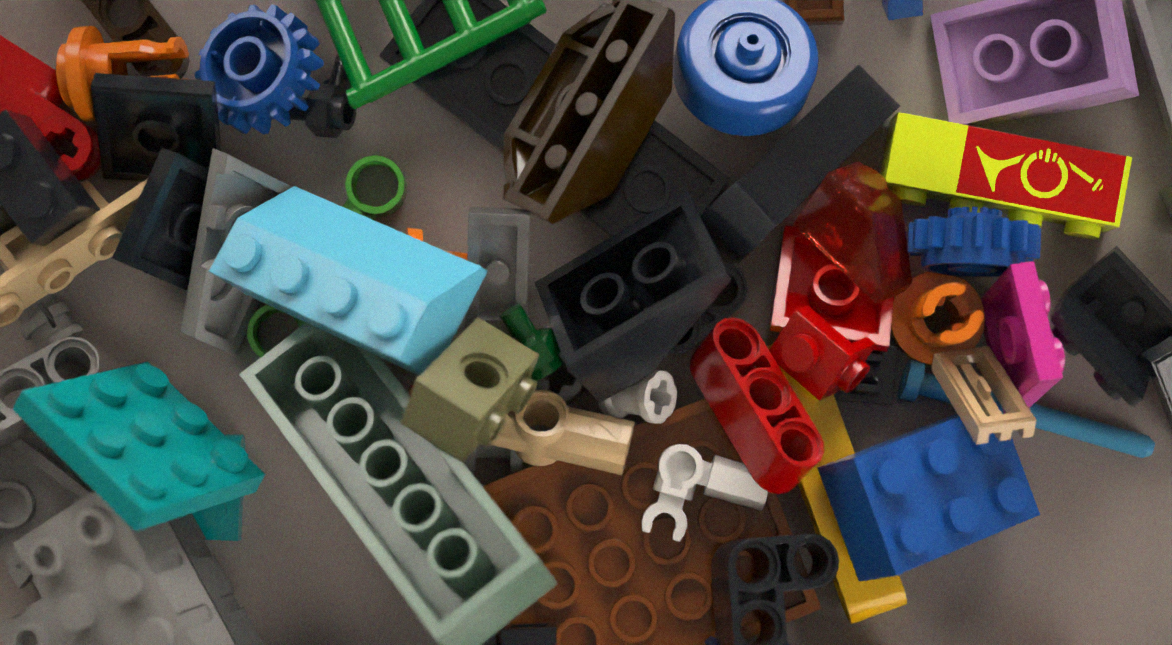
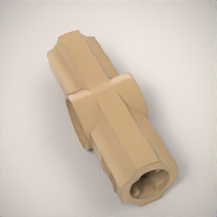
M535 390L531 399L519 414L512 410L508 412L507 421L492 444L493 446L515 450L516 455L523 462L532 466H546L558 460L622 475L629 453L634 421L568 407L558 394L548 390ZM545 425L551 428V430L540 432L529 427Z

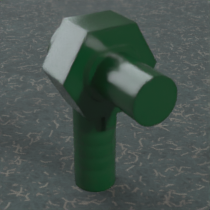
M521 304L510 307L500 315L513 339L539 354L530 377L532 380L537 381L548 376L563 364L559 356L561 350L552 327L536 330Z

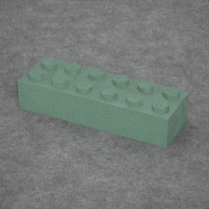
M304 323L239 374L440 645L483 644L558 584L464 463L401 424L410 395L379 356L315 326Z

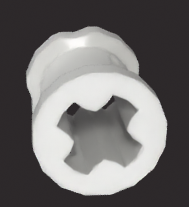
M654 370L651 374L599 403V407L603 414L607 416L623 418L628 414L641 415L648 423L662 424L674 411L677 389L671 374L667 371Z

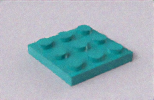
M148 361L22 390L12 409L135 532L255 493L266 475L249 459L244 448L230 441L208 420V416L203 409L187 400L169 382L166 374L157 367L152 366Z

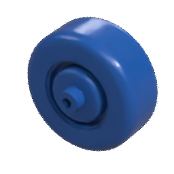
M707 0L688 16L681 28L673 57L674 85L685 107L705 125L720 132L737 136L766 134L789 123L805 105L818 70L817 44L805 20L793 8L780 0Z

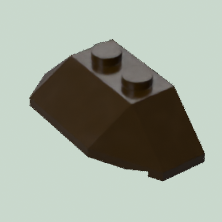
M612 0V3L593 11L562 33L504 133V171L506 177L503 192L504 199L551 224H555L614 192L672 91L675 12L652 0Z

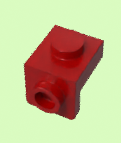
M805 305L793 312L769 351L778 366L821 401L841 390L847 394L860 384L870 369V366L865 361L876 344L867 336L851 343L808 305Z

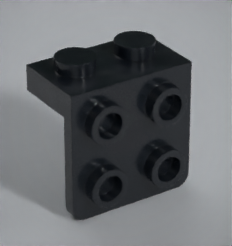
M1116 245L1063 291L1050 319L1054 325L1052 328L1054 337L1060 340L1063 348L1073 356H1077L1080 353L1096 370L1093 373L1094 378L1101 389L1112 399L1119 400L1122 397L1126 403L1134 407L1144 399L1150 379V374L1141 354L1172 336V304Z

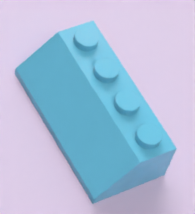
M293 186L236 219L209 272L250 297L420 376L449 347L487 270Z

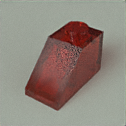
M860 161L828 172L793 225L876 304L905 292L912 284L909 253H907V238L901 199L887 187L886 180L879 172L863 165Z

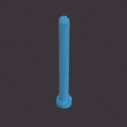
M909 359L900 379L898 398L914 402L917 396L921 395L951 404L935 375L925 372V363ZM991 391V397L994 402H999L993 391ZM1035 403L1029 408L1037 420L1035 428L1140 458L1149 457L1154 451L1155 442L1148 435Z

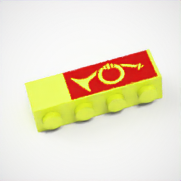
M898 112L889 122L877 189L892 191L890 200L902 204L925 206L926 199L929 198L949 202L948 210L950 208L967 206L970 208L969 212H972V207H977V213H980V208L988 207V209L995 208L996 210H1001L1002 213H1006L1009 221L1026 220L1028 224L1040 225L1039 228L1042 226V221L1065 225L1064 234L1096 240L1099 239L1100 232L1106 233L1120 227L1132 157Z

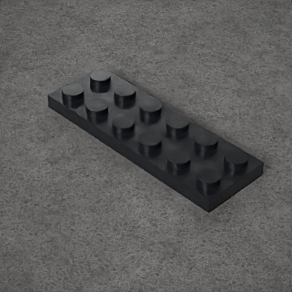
M422 0L410 15L425 49L456 33L442 0ZM468 0L477 22L507 7L500 0ZM528 23L412 82V84L504 154V133L556 43ZM393 37L379 55L381 60L389 66L403 60ZM654 121L614 192L578 212L611 237L687 191L692 196L702 215L730 178L665 127Z

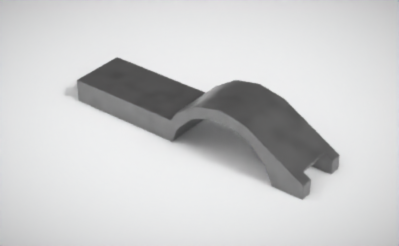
M470 207L468 213L467 261L483 267L487 270V273L466 312V329L479 317L513 338L500 315L516 304H521L527 314L530 212L524 209ZM482 443L463 462L470 472H474L476 457L510 459V473L522 471L523 463L516 455L515 450L493 445L487 447Z

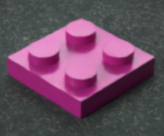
M1034 261L1011 264L981 298L985 313L983 331L986 344L991 348L1029 408L1063 378L1062 372L1065 368L1063 346L1058 338H1053L1048 319L1050 312L1049 291L1045 282L1038 280Z

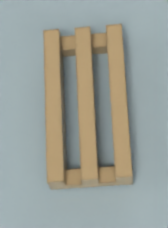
M989 346L934 354L931 370L976 445L988 443L989 434L994 433L999 441L1011 440L1012 430H1017L1022 438L1034 436L1037 420ZM971 363L976 364L983 377L977 375ZM991 390L1007 414L1001 413L991 397Z

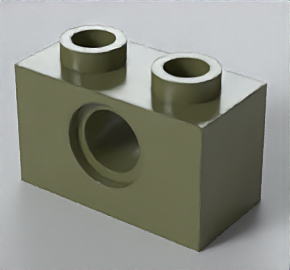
M477 317L416 379L401 424L464 462L480 443L487 447L493 444L502 431L510 410L519 414L525 408L537 386V382L530 377L539 354Z

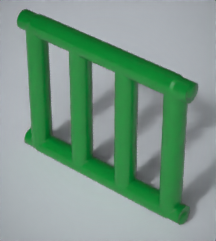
M315 0L352 87L346 90L349 105L355 110L530 23L533 19L545 14L547 11L542 0H507L508 7L477 22L468 0H442L456 33L425 49L404 0H378L403 60L372 76L341 0Z

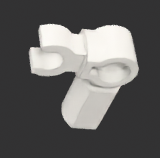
M675 444L666 448L658 459V472L652 490L658 491L659 495L657 501L649 505L643 513L641 519L642 531L650 533L654 518L660 513H669L675 520L672 539L680 541L687 529V518L682 510L684 500L692 501L697 484L705 486L704 495L762 511L768 492L755 482L744 463L714 455L710 463L703 461L695 448L689 445Z

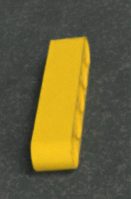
M774 343L767 345V348L770 350ZM780 367L824 442V454L821 461L799 482L798 487L815 534L822 535L830 540L837 550L839 565L832 581L849 623L854 624L907 605V597L899 575L859 582L817 467L855 453L834 394L819 401Z

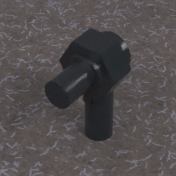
M338 54L336 55L330 78L325 80L323 84H320L319 90L311 91L306 98L302 97L309 106L307 110H299L294 106L288 111L290 120L305 121V125L316 137L338 138L343 130H350L356 119V110L351 108L346 95V90L350 89L351 85Z

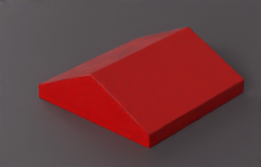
M785 225L771 296L769 331L781 333L793 312L798 308L808 305L851 343L867 336L876 344L873 350L887 352L890 343L900 246Z

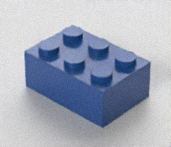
M995 402L999 410L1003 414L999 402ZM957 413L817 467L859 582L897 576L1040 515L1012 437L1011 440L999 441L996 435L991 433L989 434L988 443L976 445Z

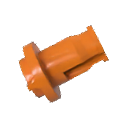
M74 27L68 35L67 42L61 44L58 49L56 58V76L61 97L69 108H74L80 119L85 122L95 121L91 83L95 73L128 75L127 63L186 59L189 57L188 48L181 37H171L168 42L162 43L147 39L104 43L101 32L96 27ZM177 74L147 76L180 79Z
M931 272L922 273L903 284L894 296L891 335L899 349L913 360L932 366L935 353L975 348L983 334L985 313L982 301L976 290L963 278ZM944 306L950 315V325L941 327L937 333H933L927 328L924 318L933 314L935 308Z

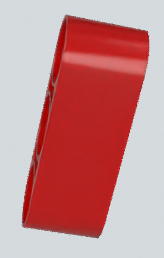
M734 317L724 318L718 322L693 353L690 359L691 374L755 482L767 492L774 494L788 493L821 461L824 454L822 437L755 328L746 321Z

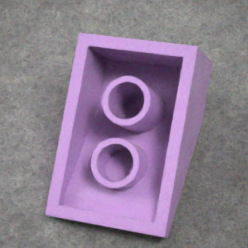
M985 0L930 15L949 122L976 126L1085 109L1139 96L1122 0Z

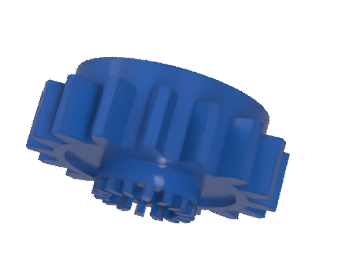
M253 4L249 5L246 12L230 13L228 19L210 31L211 35L204 48L200 49L198 54L201 56L200 70L195 72V79L216 82L218 117L225 125H231L243 134H247L251 127L265 135L269 134L271 120L275 119L287 127L291 124L288 112L295 106L299 110L306 111L309 107L302 96L305 90H319L320 84L310 75L311 71L318 70L324 66V60L312 52L320 45L319 40L307 30L308 26L293 13L286 14L277 5L273 4L265 13Z
M967 206L962 208L955 207L948 210V218L929 216L928 219H914V222L908 223L907 253H910V256L921 257V269L927 272L964 277H1000L1011 264L1040 259V225L1028 224L1026 220L1009 221V218L1002 217L1001 210H996L995 208L988 209V207L980 208V213H977V207H972V212H969L970 208Z

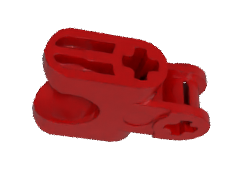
M0 35V113L7 109L30 117L78 181H84L93 177L101 168L97 133L88 125L59 108L63 99L57 83L56 70ZM65 140L72 142L78 147V151L73 158L60 150Z

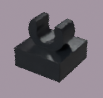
M889 346L887 352L872 350L865 361L870 366L865 378L851 392L846 394L841 390L835 393V400L891 406L893 404L897 347Z

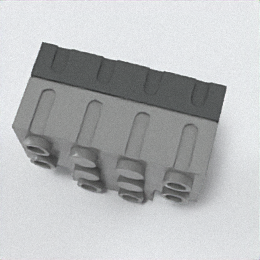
M93 491L13 543L22 562L27 563L34 576L32 580L42 598L28 606L26 612L13 616L0 624V635L5 645H263V642L244 607H240L233 595L234 589L215 554L212 555L205 544L204 539L206 538L192 513L135 532Z

